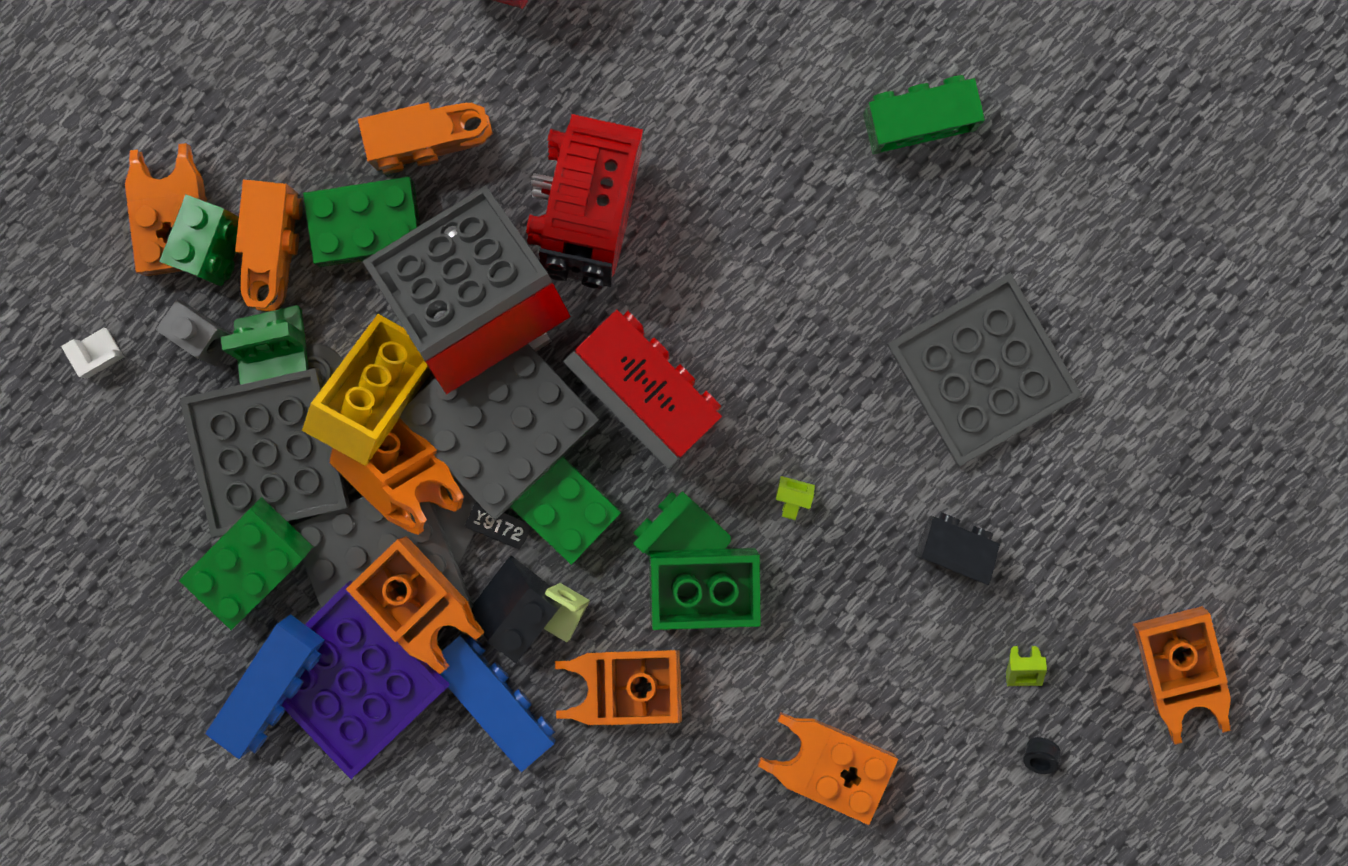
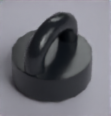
M1031 738L1027 742L1023 762L1025 766L1038 774H1050L1058 769L1060 761L1059 746L1046 738Z

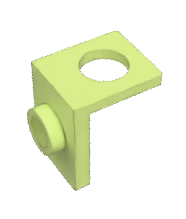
M559 583L548 588L545 592L546 596L562 604V606L544 629L567 642L571 639L590 600Z

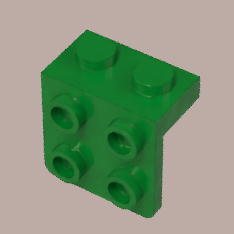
M185 194L159 262L200 277L215 285L222 286L234 271L235 263L233 258L236 253L239 216L224 208Z
M672 491L658 506L662 513L653 522L647 517L633 532L638 537L633 544L648 556L649 551L725 549L731 542L730 535L683 491L678 496Z

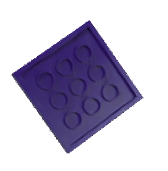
M351 580L305 624L325 639L318 650L322 656L309 672L305 669L299 678L304 682L293 698L289 699L287 697L282 704L287 713L350 779L360 772L450 685L427 663L409 655L398 642H394L346 590L352 583Z

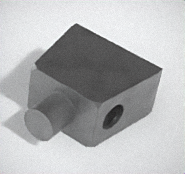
M181 299L173 303L156 328V331L197 359L214 366L218 364L225 354L222 351L221 337L231 335ZM216 339L212 348L207 351L211 342Z

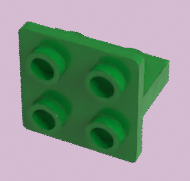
M297 305L236 319L234 321V334L221 337L222 351L238 361L240 385L309 370L302 308Z

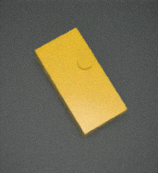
M377 314L311 402L302 431L366 466L399 420L406 405L413 400L431 373L430 368L406 330L382 315Z

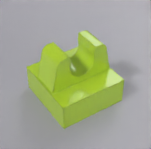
M780 476L776 500L784 502L781 517L796 520L799 507L810 509L814 498L815 485Z
M1013 646L1006 670L1007 686H1042L1047 672L1046 657H1041L1037 646L1031 647L1030 657H1020L1018 646Z

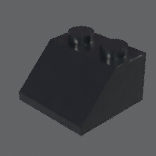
M942 512L939 518L929 516L914 555L989 585L1000 546L999 543L991 540L993 533L973 526L970 532L958 527L961 520Z
M510 555L473 603L474 607L471 610L475 620L485 632L483 635L486 640L514 663H517L562 604L545 595L546 590L551 587L549 584Z

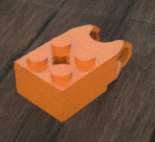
M429 102L358 119L367 161L377 171L382 170L383 174L403 171L404 164L416 161L418 166L437 163L439 161L438 156L479 146L485 143L493 134L490 119L485 113V108L474 103H461L433 109ZM473 118L481 120L477 129L472 131L465 130L464 126L468 120Z
M187 143L178 144L175 168L168 177L163 179H154L151 176L142 152H139L138 149L130 150V166L125 181V190L136 273L143 276L182 272V270L159 261L167 243L166 233L174 225L185 194L207 202L204 180L194 163L191 146Z
M243 179L235 252L243 255L241 295L248 307H255L258 311L270 312L278 310L284 303L288 288L291 256L298 253L299 234L294 233L295 219L300 220L302 217L303 200L298 198V192L287 184ZM264 285H268V296L265 300L259 301V289ZM278 294L277 300L273 304H271Z
M399 418L366 466L332 448L329 463L388 521L411 533L419 535L424 532L423 527L427 519L421 510L420 502H431L441 508L454 512L462 507L464 496L454 481L449 467L435 457L437 449L427 439L413 432L401 418ZM446 488L451 493L453 500L450 499Z
M407 536L397 539L346 588L350 595L394 642H398L409 655L427 663L439 674L449 667L437 641L438 632L442 626L456 627L475 640L485 633L475 620L469 602ZM396 582H403L407 587V593L399 595L396 589L400 586Z
M1201 606L1134 623L1133 626L1153 703L1157 713L1167 724L1173 744L1182 743L1183 717L1190 709L1195 707L1210 709L1216 717L1219 729L1222 732L1231 731L1228 718L1231 697L1210 613ZM1182 646L1184 649H1187L1186 652H1182L1184 657L1180 659L1173 655V652L1178 647Z
M679 650L586 653L570 661H555V669H566L580 674L586 680L588 686V693L584 702L567 710L556 711V719H574L587 725L682 722ZM642 677L647 678V683L652 685V690L647 692L646 698L641 697V692H636L635 685L642 682Z
M780 712L777 719L778 722L788 726L792 732L799 736L801 741L800 751L793 759L783 762L760 757L757 764L758 767L773 774L787 789L870 825L897 764L898 758L896 755L816 719L794 718ZM850 767H855L857 778L854 781L851 780L850 783H846L841 772L844 769L849 772Z

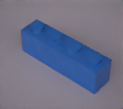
M291 614L277 623L205 734L238 759L242 758L249 751L256 753L268 737L264 734L268 725L274 726L285 712L282 704L286 698H293L304 682L299 678L305 669L309 672L321 658L322 654L318 650L325 639Z
M463 633L442 650L443 657L449 667L440 675L450 684L448 688L519 771L522 772L554 745L556 740L552 735L556 731L543 716L539 719L534 716L528 709L532 706L531 701L520 689L514 692L505 682L509 676L497 662L490 665L482 654L486 650L483 645L471 636L467 638Z

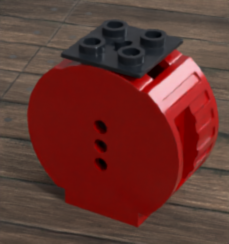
M571 114L566 132L550 129L547 139L549 141L548 160L557 161L554 177L534 173L532 179L540 181L531 180V185L534 186L532 197L548 200L546 214L541 216L529 214L526 229L528 234L527 244L541 246L539 250L540 263L550 279L556 281H567V278L580 280L582 285L593 289H602L603 286L611 287L633 199L642 153L643 129Z

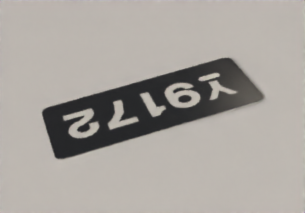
M475 502L465 523L466 528L516 549L521 548L532 528L527 522L503 513L494 520L478 502Z

